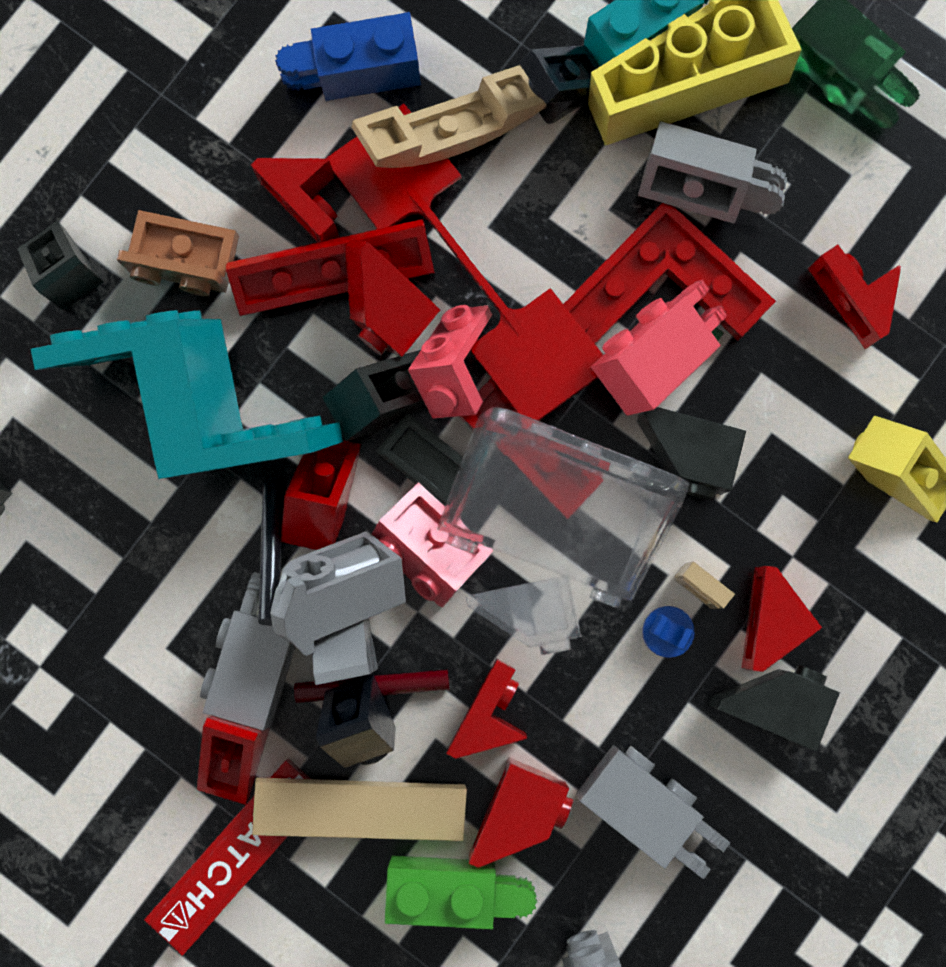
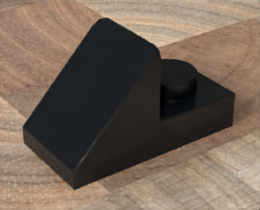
M586 45L531 49L519 62L529 78L528 82L531 90L547 104L539 112L547 124L555 123L588 102L591 72L600 67Z

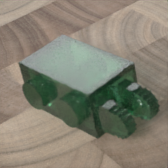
M818 0L792 27L802 49L794 70L810 77L822 88L825 97L834 105L844 107L851 114L858 108L870 120H873L875 124L884 129H890L899 120V113L893 107V104H890L875 89L877 87L880 88L891 99L899 103L900 106H907L908 108L919 99L920 94L917 86L910 82L909 78L895 67L906 51L847 0Z

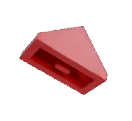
M772 566L755 567L741 667L764 672L822 628L779 569Z
M215 716L207 717L202 730L197 790L246 805L270 727L262 731Z

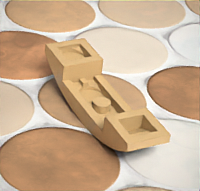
M519 65L482 77L479 89L476 92L407 115H403L398 106H394L352 121L351 127L376 167H412L447 159L481 146L524 123L543 110L547 104L531 90L528 82L529 78Z

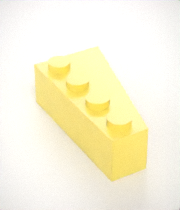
M709 0L708 5L689 17L684 14L669 23L668 29L652 40L645 38L592 71L588 105L606 146L656 129L660 121L670 124L787 84L790 81L802 49L779 0Z

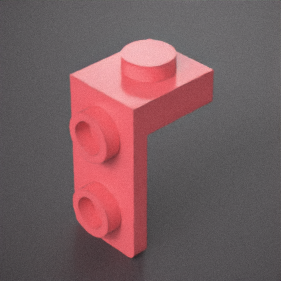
M459 305L446 311L442 315L440 323L430 338L422 345L421 351L408 369L432 419L476 415L483 403L464 363V359L492 316L488 305L477 307Z

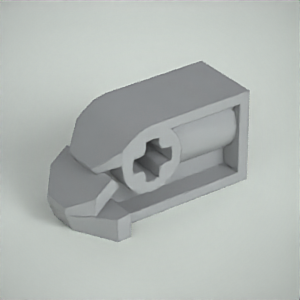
M367 531L295 558L282 570L279 585L275 590L270 612L273 631L307 656L315 653V640L406 603L402 558Z

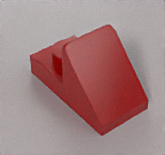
M257 158L251 164L258 181L317 242L340 238L334 222L338 217L336 212L317 194L334 178V172L328 159Z
M837 244L822 254L808 268L864 349L889 334L901 272L900 265L867 285L863 280V270L858 261L852 255L845 254Z
M496 658L448 746L446 754L457 759L527 739L524 731L492 714L496 706L505 711L518 688L519 683L511 679L516 671L514 667Z

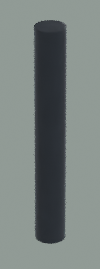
M268 475L263 478L258 623L266 626H272L270 612L275 590L281 578L283 478L278 475Z

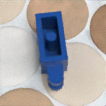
M410 12L311 28L312 40L293 43L292 46L288 44L286 47L282 46V49L278 50V54L275 55L277 68L281 71V79L287 88L299 91L300 88L305 90L322 87L325 101L421 85L419 61Z

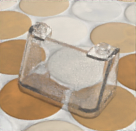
M492 407L480 414L436 530L448 534L446 544L471 554L476 553L478 546L494 549L581 582L592 589L590 599L619 608L621 600L633 601L684 502L690 483L674 474L522 414L503 408Z

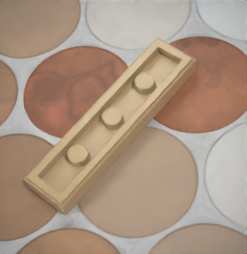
M256 777L252 835L463 841L467 788L465 784Z

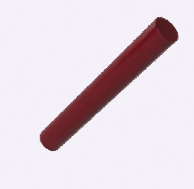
M448 669L375 676L383 696L450 690ZM363 677L348 678L315 685V681L295 682V702L323 701L326 690Z

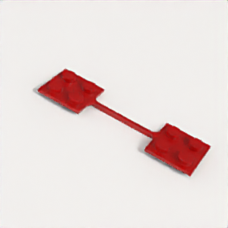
M405 104L398 107L403 115L411 113ZM355 137L325 158L330 161L334 174L376 229L394 226L409 215L419 214L424 216L500 313V321L493 330L477 340L470 351L529 428L598 379L591 366L603 356V353L551 288L523 308H508L431 210L432 200L462 178L448 158L412 167H376L358 137Z

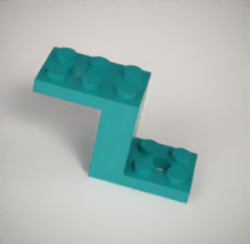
M175 310L146 315V321L130 323L129 320L98 325V330L83 333L82 330L56 333L50 335L51 345L31 349L35 370L90 366L133 357L158 479L308 454L343 442L340 422L322 425L320 415L276 425L268 424L243 429L221 319H202L200 311L178 313Z

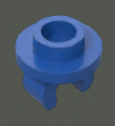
M663 606L656 608L646 617L643 623L642 635L646 646L653 653L662 657L672 658L683 654L689 649L694 639V625L691 618L683 610L673 606Z

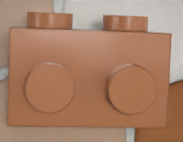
M138 210L129 250H119L117 261L130 273L131 279L143 284L160 286L161 280L180 283L179 288L195 295L209 296L210 290L226 293L229 282L226 273V263L234 261L239 235L236 230Z

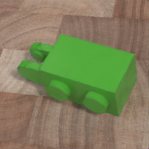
M392 855L387 871L385 924L493 929L494 917L515 918L519 916L521 919L523 916L527 918V915L533 914L532 911L536 910L535 904L538 903L537 899H535L537 897L536 892H534L535 886H532V881H528L527 877L522 878L520 876L516 878L515 875L496 874L495 861L477 868L469 864V859Z

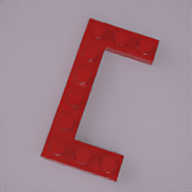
M662 203L564 303V306L596 345L664 274L671 278L683 291L693 283L703 280L709 290L697 304L705 311L720 305L727 316L719 324L739 341L776 300L674 206ZM490 378L478 391L483 403L476 415L458 417L567 520L603 481L540 421L529 428Z

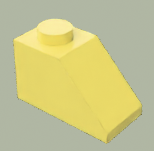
M874 415L865 431L857 437L848 459L869 483L926 519L937 523L946 509V457L927 432Z

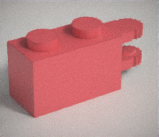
M699 280L687 287L672 301L665 303L662 298L651 302L636 315L639 323L632 330L624 329L602 346L605 354L591 368L626 416L654 410L721 346L712 334V331L727 316L720 305L710 308L700 316L693 307L709 290L703 280Z

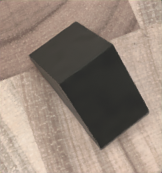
M58 220L18 248L33 287L63 311L104 282Z

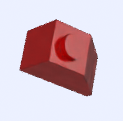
M351 239L346 246L350 319L362 329L358 335L360 340L377 354L382 355L386 350L403 357L440 312V309L368 241Z
M343 440L342 443L302 455L284 498L281 542L314 550L336 542L344 521L361 444Z
M509 757L469 852V864L480 868L548 840L554 826L562 829L573 804V799L567 797L569 791L567 783Z

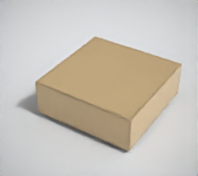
M694 561L685 563L674 576L676 582L710 609H724L735 595Z

